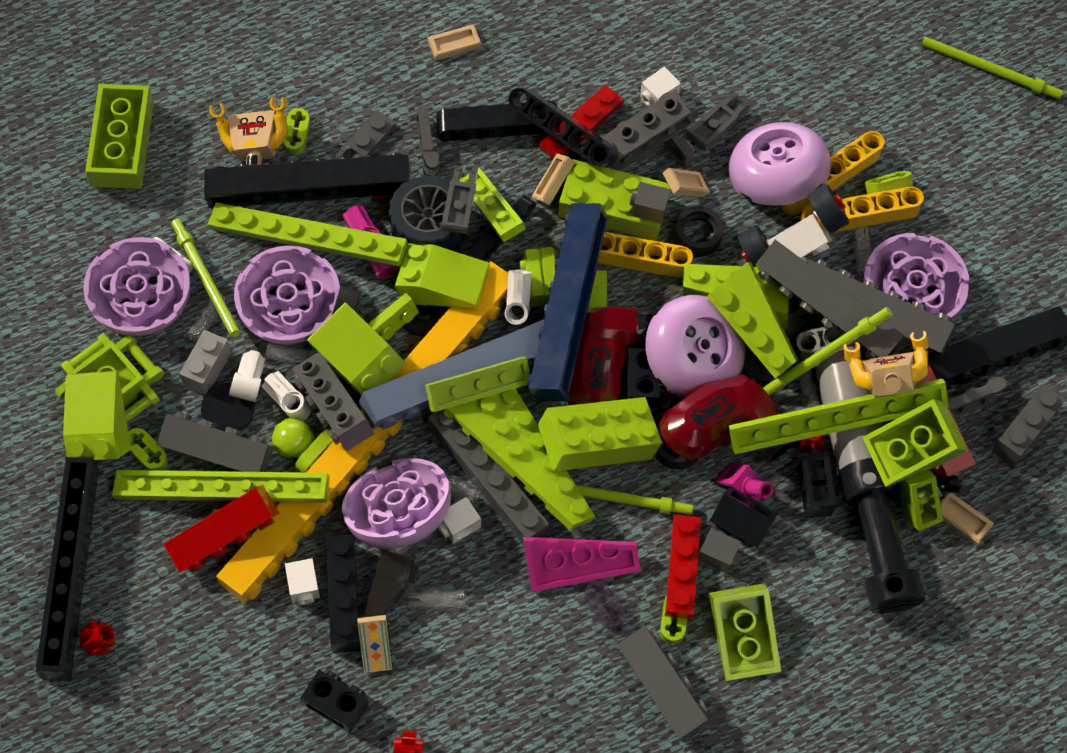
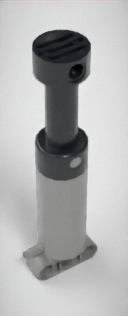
M827 327L802 332L797 338V350L800 359L806 360L829 345L831 339L839 338L844 334L837 329L831 331ZM806 344L815 345V347L811 350H806L803 348V346ZM847 345V349L855 350L851 345ZM860 347V360H867L868 358L863 354L865 350ZM844 348L814 367L823 405L872 394L869 390L856 386L850 370V362H847L844 358ZM883 422L829 434L845 502L849 506L858 507L874 574V576L865 581L864 585L870 610L872 613L877 614L909 610L919 606L926 600L920 573L918 570L907 569L892 510L890 500L897 496L899 492L898 483L885 487L862 438L881 428Z

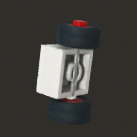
M823 184L808 194V199L815 210L813 211L814 214L770 240L766 238L757 225L739 234L738 240L743 249L741 253L746 262H751L753 267H756L757 261L775 239L805 262L807 261L806 255L812 253L813 256H816L830 248L827 244L832 241L829 233L832 234L849 224L848 217L843 210L846 206L839 194L835 195L827 184Z

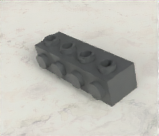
M676 89L663 94L652 105L641 108L637 115L629 120L621 121L609 133L600 135L601 138L612 144L618 152L616 163L606 168L621 171L696 122ZM602 149L599 154L602 162L607 157L605 149Z
M319 352L292 368L298 377L293 381L302 394L306 391L309 394L305 399L312 410L319 409L320 412L316 415L324 428L328 425L331 427L327 432L335 445L341 443L345 450L349 451L374 435L367 420Z
M176 411L175 416L166 414L156 445L242 472L267 471L274 447L266 445L268 439L252 435L250 440L241 437L242 431L227 427L224 432L216 429L217 423L201 419L200 424L191 421V415Z
M643 626L618 643L617 646L679 740L684 743L712 724L707 717L711 712L702 699L697 702L692 694L695 691L694 686L687 676L681 678L676 670L680 665L671 652L666 655L661 648L664 641L655 629L650 631L646 626Z

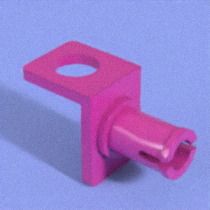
M731 462L715 479L717 484L731 486L758 502L762 498H770L774 491L773 485H770V482L761 481L751 467L745 464ZM737 470L732 477L726 479L730 472Z

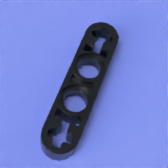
M523 195L511 208L524 222L534 211L536 202L527 195ZM491 227L465 255L486 261L504 242Z

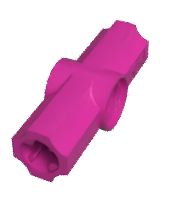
M355 205L343 214V219L348 228L380 234V231L374 227L363 206ZM367 260L377 279H386L397 271V266Z

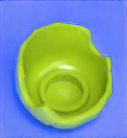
M298 418L283 420L275 426L271 437L272 445L276 452L287 459L290 457L299 458L316 439L314 431L310 426Z

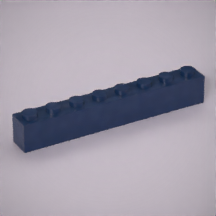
M571 203L569 214L565 217L566 229L564 236L560 239V255L555 261V276L549 287V302L544 308L545 319L543 327L539 330L538 350L534 352V367L532 374L528 377V389L537 401H568L608 216L601 203Z

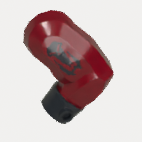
M602 306L588 309L567 401L569 405L623 400L621 376L624 370L625 353H627L628 348H646V334L649 324L659 310L623 306Z
M739 375L726 380L707 383L664 413L660 420V431L667 446L676 454L689 459H699L716 447L731 441L729 425L779 415V412L762 386L746 375ZM796 441L753 451L766 463H771L786 453Z

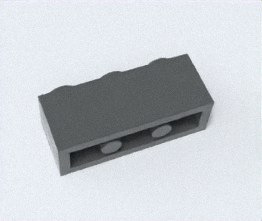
M1043 384L999 438L991 452L1014 468L1056 415L1066 399L1046 384Z

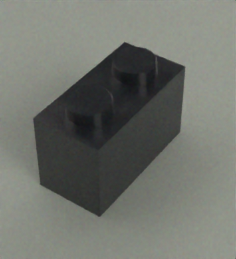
M730 486L723 494L710 521L720 531L732 533L739 537L743 544L758 548L766 538L778 513Z

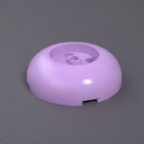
M790 122L770 123L750 131L737 143L729 161V175L734 189L740 195L743 193L750 197L752 202L763 205H786L807 198L812 190L826 182L831 170L829 150L823 139L813 130Z
M915 233L893 236L875 248L865 268L864 280L877 284L879 286L877 290L886 294L889 290L903 296L902 301L909 303L908 300L912 299L928 307L927 312L934 315L940 312L953 319L962 309L968 296L969 274L964 261L950 245L933 236L928 238L916 236ZM893 280L899 281L900 284H901V287H899L898 284H897L896 282H894ZM928 287H935L936 290L930 294L927 291Z
M128 238L110 245V249L105 251L100 257H95L85 275L84 297L92 315L107 329L126 336L150 335L168 327L183 312L190 295V275L183 258L168 244L152 238ZM151 277L158 279V283L154 285L149 284L148 281ZM123 300H129V301H131V302H127V301H126L125 303H123V304L120 305V303H121ZM150 300L156 301L153 305L147 304Z
M279 246L268 249L250 260V264L237 278L234 300L240 319L254 335L270 343L293 345L306 342L332 315L340 285L335 270L325 258L322 259L312 253L310 249L304 247ZM300 284L305 286V288L298 291L295 285ZM274 288H278L277 295L269 294ZM301 306L309 307V309L305 311L299 308ZM277 310L282 311L278 316L272 315Z
M687 295L667 302L653 316L646 334V355L654 376L662 381L670 393L685 399L707 383L739 376L745 361L746 344L708 297ZM687 328H692V337L686 335ZM710 329H712L714 333L713 337H711L709 334ZM710 356H711V358L713 359V361L715 362V364H713V363L711 362Z
M403 458L392 460L393 465L377 470V467H374L360 476L348 489L342 503L344 520L351 533L360 541L370 546L385 549L406 547L423 540L433 533L446 517L451 502L449 481L445 472L438 465L424 459Z

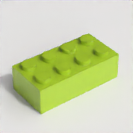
M98 85L85 170L91 187L142 189L154 105L149 86Z
M574 160L575 163L567 175L559 201L558 217L565 218L569 214L571 203H601L608 216L606 229L657 241L662 224L634 217V206L630 205L633 190L638 191L640 182L671 189L668 183Z
M646 397L551 407L546 409L538 424L553 472L651 460L662 444Z

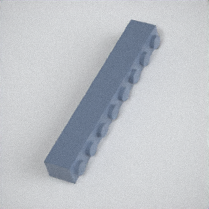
M544 320L363 392L359 404L372 430L380 427L382 430L394 426L397 420L402 418L412 419L418 416L422 410L430 408L425 388L426 384L519 357H527L529 370L533 369V355L538 350L539 330L543 327Z

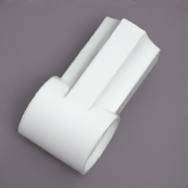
M510 270L508 273L505 317L511 324L520 325L524 323L530 314L532 272ZM514 305L521 306L524 310V315H514L511 307Z
M251 350L243 353L238 372H235L229 396L252 402L256 401L261 383L260 376L265 362V358L261 356L260 352Z
M279 371L271 373L264 379L261 387L282 408L289 418H298L304 421L309 417L311 412L310 405L303 395ZM300 403L297 409L291 410L294 404Z

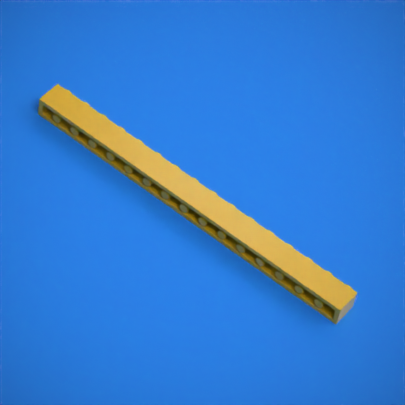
M490 261V268L478 307H450L404 360L406 364L388 382L467 351L470 341L472 339L477 340L481 336L485 328L484 325L489 320L493 321L498 316L501 305L505 301L507 302L508 272ZM361 409V410H360L361 413L363 414V416H364L365 419L367 420V418H366V416H365L363 410ZM404 418L397 420V423L388 429L382 430L380 427L372 430L374 435L349 451H346L341 443L335 445L333 442L306 472L328 473L330 481L327 503L280 502L276 507L280 514L273 518L275 523L262 531L258 528L251 535L252 537L245 542L217 574L216 577L219 584L244 604L249 598L254 599L257 597L262 589L261 584L267 577L272 578L275 576L280 568L279 563L285 557L289 558L294 554L298 547V541L303 536L307 537L312 533L316 526V520L321 515L326 516L330 512L335 498L338 495L343 496L348 491L355 475L360 476L367 468V461L372 455L377 456L385 446L384 441L390 435L394 436L397 434Z

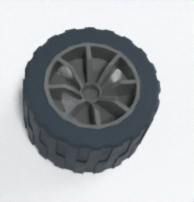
M421 175V177L411 178L409 181L401 184L399 189L394 192L389 204L392 236L404 238L408 244H433L455 252L458 251L466 239V234L441 230L450 180L435 175Z

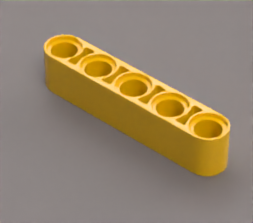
M869 131L830 157V172H835L837 175L830 173L824 184H827L833 191L876 162L885 143L883 136L878 132ZM807 197L795 203L781 205V207L787 214L796 215L811 203Z
M905 187L843 198L842 200L846 206L843 210L848 217L849 224L838 231L913 218L920 210L924 199L923 193L916 187ZM811 204L803 209L800 221L814 214L813 211L815 210Z
M605 232L602 247L609 249L601 250L598 263L682 278L684 277V264H678L675 261L681 260L685 264H692L693 254L690 249L684 246ZM626 251H631V252H633L634 254H633V255H627V254H625L624 252H626ZM650 256H657L660 259L654 260Z

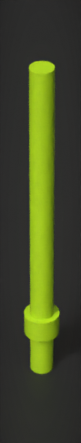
M926 36L922 41L921 46L1031 89V92L1040 95V93L1060 100L1063 90L1045 84V80L1037 77L1035 80Z
M174 219L171 225L177 234V242L182 249H185L230 336H238L240 330L194 246L195 240L191 233L186 231L181 220Z
M885 307L871 317L866 316L858 322V326L764 386V390L770 396L844 348V344L848 345L864 334L866 336L876 330V326L893 316L891 310Z
M576 485L582 496L587 498L657 509L659 513L664 514L674 512L692 515L693 512L692 504L674 502L672 498L662 497L657 499Z

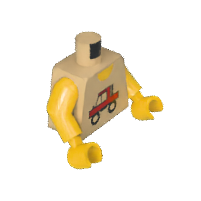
M276 97L270 99L269 104L273 110L228 115V120H225L224 117L227 112L224 104L220 103L222 111L219 115L214 112V107L211 105L209 112L213 117L217 118L216 126L221 141L229 152L236 154L240 161H246L248 165H261L263 159L275 157L276 149L280 148L288 135L287 115L284 114V110L288 107V100L285 97H281L280 107L276 104Z
M923 331L924 336L921 339H916L914 332L911 333L910 338L915 350L914 352L862 361L860 360V344L858 342H855V350L847 349V345L844 344V358L847 362H850L849 366L856 386L869 390L877 397L913 391L916 383L925 378L928 373L926 349L929 347V341L926 332Z

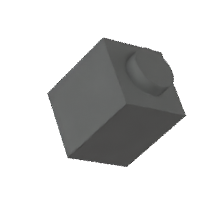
M640 182L638 191L633 190L630 205L634 206L633 216L663 224L671 189Z
M711 528L700 550L698 560L728 574L731 566L737 567L743 554L738 551L741 541Z

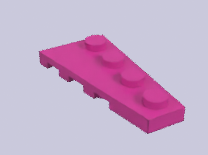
M523 537L532 592L641 571L638 549L635 542Z

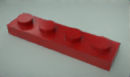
M604 85L578 108L571 117L591 131H594L623 105L624 98ZM565 121L560 124V132L562 134L567 128ZM550 134L540 142L539 149L552 159L555 158L556 154L566 156L572 151ZM585 135L580 137L579 143L586 138Z
M676 514L673 516L665 606L666 617L693 620L701 517Z

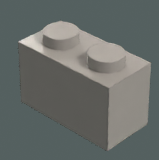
M203 330L179 373L184 387L203 395L213 387L231 354L228 339Z

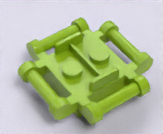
M102 333L97 337L96 342L69 362L66 360L60 364L67 375L118 371L124 408L138 398L137 394L142 391L145 396L125 410L127 422L151 404L155 405L160 401L149 385L159 381L165 372L160 366H155L137 345L138 341L134 336L127 335L114 344L113 341H110ZM125 351H129L145 369L146 373L144 375H141L123 354ZM66 381L55 391V394L61 400H65Z

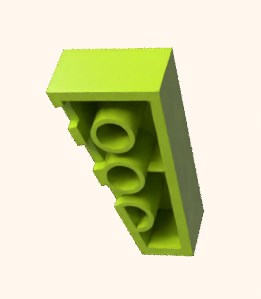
M751 262L745 263L707 295L709 300L775 379L799 361Z
M684 264L683 296L701 295L707 297L742 266ZM754 267L756 274H758L759 270H757V267ZM758 276L781 326L787 328L789 299L778 290L780 286L774 281L769 284Z

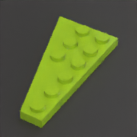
M515 388L445 410L443 414L450 420L454 418L463 427L462 431L468 437L472 435L481 443L484 452L511 477L514 478L516 476L526 485L524 489L531 495L535 493L545 503V508L569 530L587 524L594 519L595 515L567 470L553 472L538 424Z

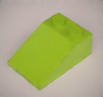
M409 243L395 287L400 297L407 293L413 299L415 305L477 308L490 264L433 244L417 245Z
M344 303L307 339L359 396L365 391L387 383L406 364L395 350L347 303Z
M118 371L66 375L63 438L67 457L94 458V460L118 459L131 450Z
M936 399L930 400L862 437L885 487L942 465L968 451L945 402Z
M764 584L709 593L725 680L729 681L781 672L769 589Z

